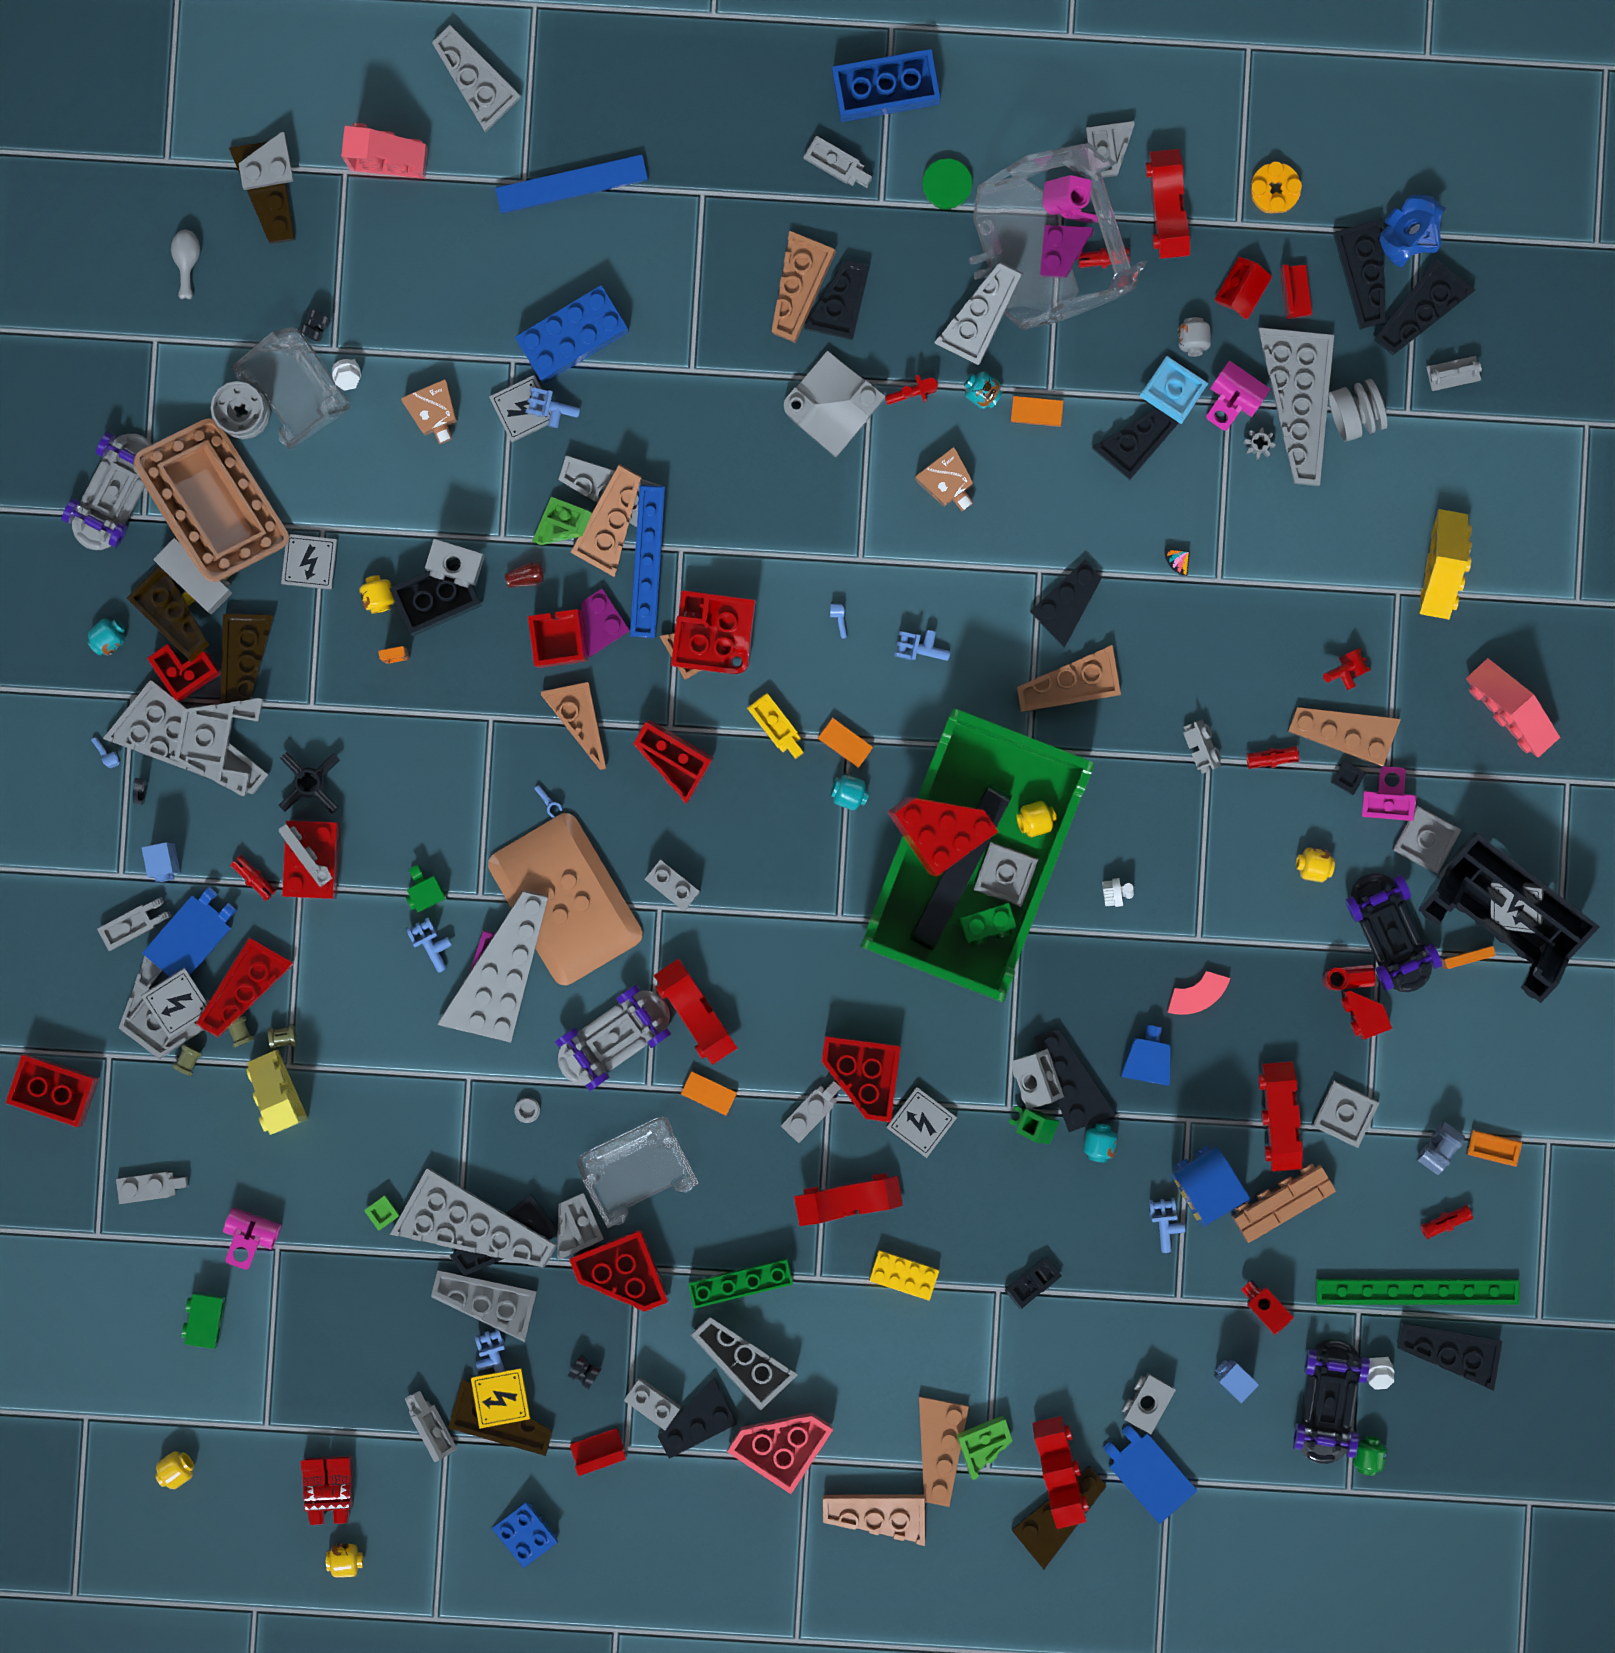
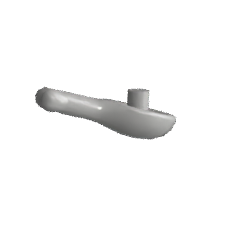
M183 229L178 231L173 237L171 254L174 262L180 269L181 287L178 297L180 299H191L193 292L190 284V273L199 258L200 245L192 231Z

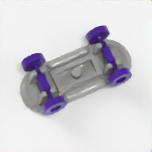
M106 432L96 449V454L103 458L81 501L72 498L65 507L61 520L68 524L72 522L74 536L86 548L103 550L110 546L117 548L121 544L128 528L126 523L145 488L134 466L135 455L140 450L153 445L144 436L125 434L115 439V435Z
M636 984L616 998L619 1002L617 1005L580 1031L573 1028L556 1040L555 1043L560 1048L558 1064L562 1074L576 1084H587L585 1086L590 1092L610 1078L608 1072L646 1045L652 1048L671 1035L667 1028L670 1020L669 1007L660 995L651 991H641Z

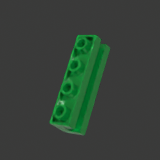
M787 1258L688 1282L694 1309L793 1285Z

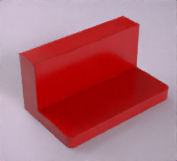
M1238 257L1214 301L1219 305L1233 309L1242 318L1248 319L1272 276L1258 263Z
M1288 264L1282 265L1280 276L1286 319L1311 316L1312 308L1306 265L1291 267Z
M617 1428L570 1445L578 1476L627 1459V1454Z

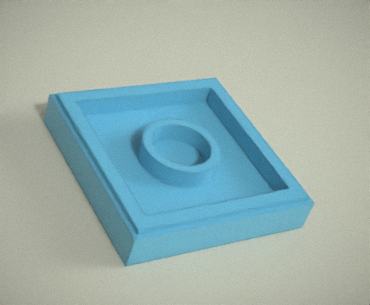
M1166 356L1142 391L1140 397L1182 424L1209 383Z

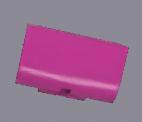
M1069 175L1045 182L1043 207L1047 213L1051 215L1061 214L1064 218L1088 224L1102 221L1101 216L1081 212V208L1089 203L1092 180Z
M1229 360L1210 388L1220 397L1206 418L1226 431L1240 411L1252 417L1271 389ZM1223 411L1228 416V420H1219L1215 412Z
M1381 767L1378 792L1364 791L1362 817L1414 821L1416 795L1404 794L1406 775L1404 768ZM1390 772L1398 774L1400 778L1399 784L1395 787H1390L1385 783V776Z
M232 1208L223 1229V1233L234 1236L225 1259L226 1262L245 1270L249 1269L258 1245L270 1250L274 1248L282 1224L238 1208ZM238 1247H244L248 1251V1258L243 1262L237 1261L234 1258V1251Z

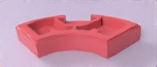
M1205 971L1201 980L1194 986L1185 989L1174 988L1167 1012L1182 1015L1196 1013L1208 1008L1222 996L1229 984L1230 978Z

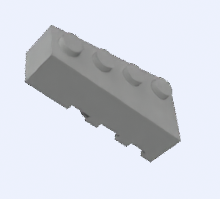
M707 1317L689 1334L759 1410H762L798 1375L710 1317Z

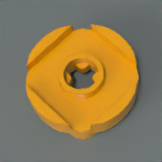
M1272 162L1271 164L1264 165L1255 173L1251 181V197L1254 204L1265 213H1284L1289 211L1298 201L1302 184L1298 174L1290 166L1280 162ZM1272 182L1274 184H1281L1280 189L1282 193L1275 192L1272 194L1270 192L1272 187L1269 184Z

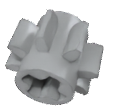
M1262 427L1257 434L1251 430L1249 435L1252 439L1243 441L1244 444L1249 445L1246 454L1251 452L1256 454V460L1259 459L1260 454H1264L1268 458L1270 452L1267 449L1276 446V444L1270 443L1273 433L1266 435ZM1258 438H1261V442L1265 444L1261 449H1257V444L1253 443Z

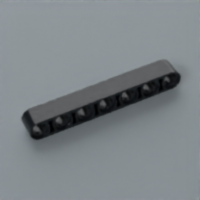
M989 784L976 809L984 810L994 826L997 827L1012 798V794ZM991 837L943 872L910 940L932 951L934 950Z

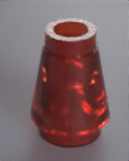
M531 561L509 573H505V581L508 588L538 586L540 582H543L544 576L539 562L533 563Z

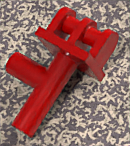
M917 375L915 378L918 385L912 387L905 386L900 391L885 395L886 403L890 405L920 394L923 403L927 402L926 395L937 391V381L934 378L921 381L919 375Z
M1361 647L1340 657L1339 660L1342 665L1324 673V681L1329 683L1341 677L1347 690L1355 687L1356 684L1353 679L1371 671V668H1368L1365 663L1366 658H1363L1360 653L1362 651Z

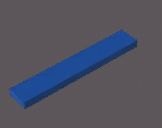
M638 155L497 187L495 190L500 212L503 214L648 181L643 156Z
M639 485L631 637L656 638L665 486Z

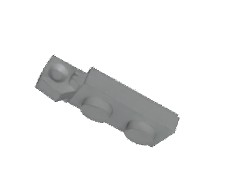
M818 136L815 137L803 157L804 160L851 186L857 182L867 188L872 181V176L862 171L864 165L858 159Z
M286 824L279 829V833L319 887L329 882L332 876L327 867L315 864L314 861L318 858L310 847L304 849L299 841L302 839V836L293 826L289 829Z
M833 1081L826 1089L822 1086L817 1090L815 1089L785 1120L781 1127L800 1143L834 1107L833 1105L837 1101L833 1096L841 1089V1086L836 1081Z
M173 1172L116 1179L119 1204L168 1198L176 1195L175 1189L189 1187L188 1177L174 1178Z
M420 1391L406 1397L405 1401L410 1410L411 1419L433 1461L437 1462L456 1451L457 1447L435 1405L425 1401Z

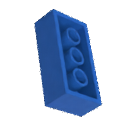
M932 49L832 67V78L840 122L940 104V93Z
M602 285L517 335L515 339L542 384H545L629 332Z

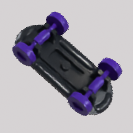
M1372 873L1365 875L1354 884L1351 897L1345 899L1348 911L1354 922L1359 921L1378 963L1379 967L1376 968V972L1384 989L1388 991L1393 988L1400 992L1416 991L1429 980L1432 967L1434 969L1442 967L1440 956L1432 943L1425 946L1405 902V900L1411 898V893L1403 876L1398 875L1392 880L1383 874Z
M1328 1339L1322 1341L1315 1349H1308L1306 1353L1304 1373L1308 1374L1301 1422L1296 1424L1294 1431L1293 1449L1301 1450L1306 1458L1318 1464L1336 1462L1345 1452L1346 1457L1355 1458L1357 1453L1358 1433L1351 1432L1358 1382H1367L1370 1359L1365 1357L1359 1358L1354 1347L1344 1340Z

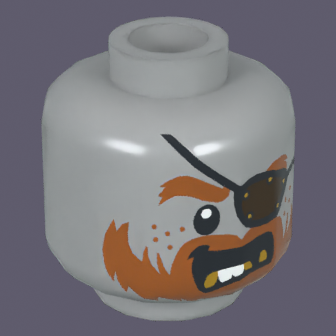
M1199 317L1185 319L1184 323L1178 327L1179 348L1184 352H1188V356L1203 355V351L1211 346L1210 325Z

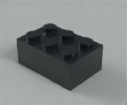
M458 558L449 561L447 564L448 570H458L461 566V561ZM427 571L390 587V590L410 635L415 636L481 607L482 604L473 584H469L468 588L454 584L455 579L445 576L444 580L429 576L431 571Z

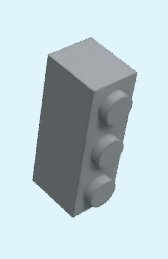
M175 538L153 559L211 615L232 594L228 589L231 584L227 580L223 579L218 582L206 580Z

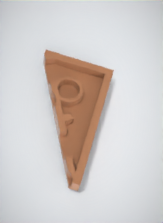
M589 682L542 691L541 696L600 770L606 769Z

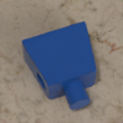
M1147 1025L1145 1039L1133 1038L1120 1072L1121 1077L1169 1086L1170 1045L1159 1043L1162 1032L1161 1027Z

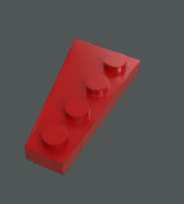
M249 938L196 1022V1025L219 1038L293 966V963Z

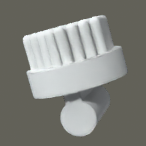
M343 359L333 364L332 377L335 385H338L344 391L356 388L361 377L360 367L356 360Z
M1119 878L1102 882L1105 906H1123L1122 897L1130 899L1134 896L1133 885L1126 883L1121 887Z
M1389 1357L1369 1358L1370 1367L1367 1379L1369 1384L1374 1389H1387L1394 1383V1367Z

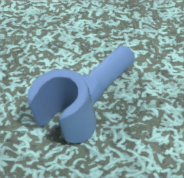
M832 603L830 617H838L841 639L847 638L844 623V606Z
M97 737L91 740L100 752L104 765L108 768L120 765L115 751L107 754V751Z
M540 785L535 787V790L547 805V812L551 817H554L550 812L552 805H557L562 812L561 805L556 801H552Z

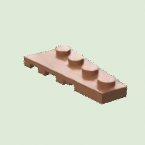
M1297 707L1287 732L1383 767L1401 719Z
M919 1396L925 1502L949 1507L961 1449L956 1435L964 1432L969 1406Z
M925 1494L823 1495V1523L853 1530L856 1528L866 1530L870 1534H883L892 1536L896 1540L904 1541L905 1539L925 1546Z

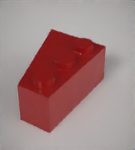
M650 719L645 722L633 743L650 764L665 778V781L679 794L685 804L692 798L714 760L713 756Z

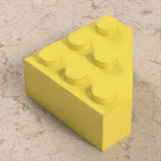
M274 1050L247 1062L248 1068L246 1072L253 1083L255 1092L252 1095L262 1115L259 1117V1121L264 1131H269L271 1135L308 1119L279 1050Z

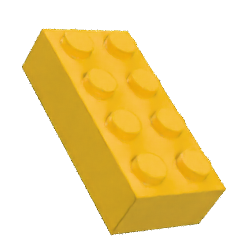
M879 1250L869 1281L930 1301L939 1269Z

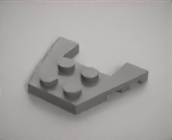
M256 698L183 709L174 760L246 797L250 774L224 769L234 717L260 722L264 699Z
M144 956L119 1029L158 1059H161L204 1029L197 1026V1021L168 1038L141 996L150 989L163 972Z

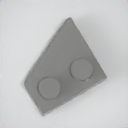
M1134 121L1086 128L1092 179L1118 175L1135 125Z
M285 132L276 135L239 163L244 190L294 181Z
M584 1193L558 1204V1260L604 1240Z

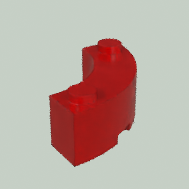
M1180 149L1149 152V162L1145 163L1146 178H1150L1155 226V234H1152L1153 249H1158L1160 259L1190 256V234L1186 210H1184L1183 162Z
M679 959L653 975L658 982V985L655 986L662 999L667 997L698 1043L694 1047L702 1059L707 1057L713 1065L738 1049Z
M887 1173L872 1175L873 1180L818 1190V1186L804 1188V1194L794 1196L799 1226L820 1224L844 1218L845 1216L858 1214L857 1210L859 1214H865L903 1206L898 1176L888 1177Z

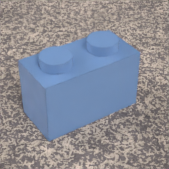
M166 842L142 847L147 878H155V882L174 880V875L180 874L175 844Z
M1232 1358L1229 1361L1224 1360L1215 1369L1217 1374L1214 1377L1240 1403L1259 1386Z

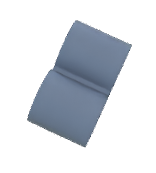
M1443 1121L1433 1133L1430 1142L1419 1153L1417 1161L1439 1175L1446 1166H1449L1452 1155L1463 1146L1462 1143L1465 1135Z

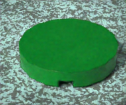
M950 158L940 159L932 163L925 171L922 180L923 192L928 202L937 208L948 210L959 207L970 196L972 189L971 174L967 167L957 160Z

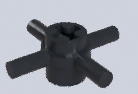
M288 752L280 757L296 775L294 779L295 790L279 804V807L284 812L302 796L308 798L316 797L331 814L339 808L323 790L325 785L323 776L341 761L334 753L317 769L310 767L302 768ZM306 776L317 780L316 786L305 789L306 781L304 778Z

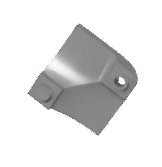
M827 351L800 384L786 397L784 411L794 423L837 458L866 424L871 415L883 403L885 396ZM794 401L801 403V407L797 410L791 406Z

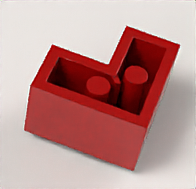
M167 644L147 658L173 698L179 702L221 675L220 670L205 651L192 662L187 661L184 663L174 647Z

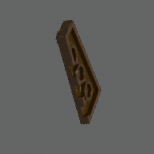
M267 142L229 148L239 174V163ZM286 183L247 190L268 242L276 244L294 241L295 237Z
M160 566L126 598L190 662L210 645L173 578Z
M223 614L220 704L252 699L274 621V615Z
M462 1379L448 1429L546 1456L553 1430L532 1418L479 1428L472 1384Z
M1089 1465L1078 1476L1082 1496L1087 1497L1090 1509L1106 1488V1484ZM1048 1499L1011 1530L1042 1569L1045 1570L1078 1524L1057 1529L1050 1508V1500Z

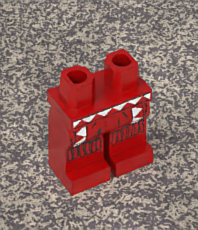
M352 1456L329 1457L328 1459L326 1457L303 1458L300 1464L303 1478L304 1512H308L310 1525L324 1524V1511L333 1510L334 1524L348 1523L350 1509L353 1507Z

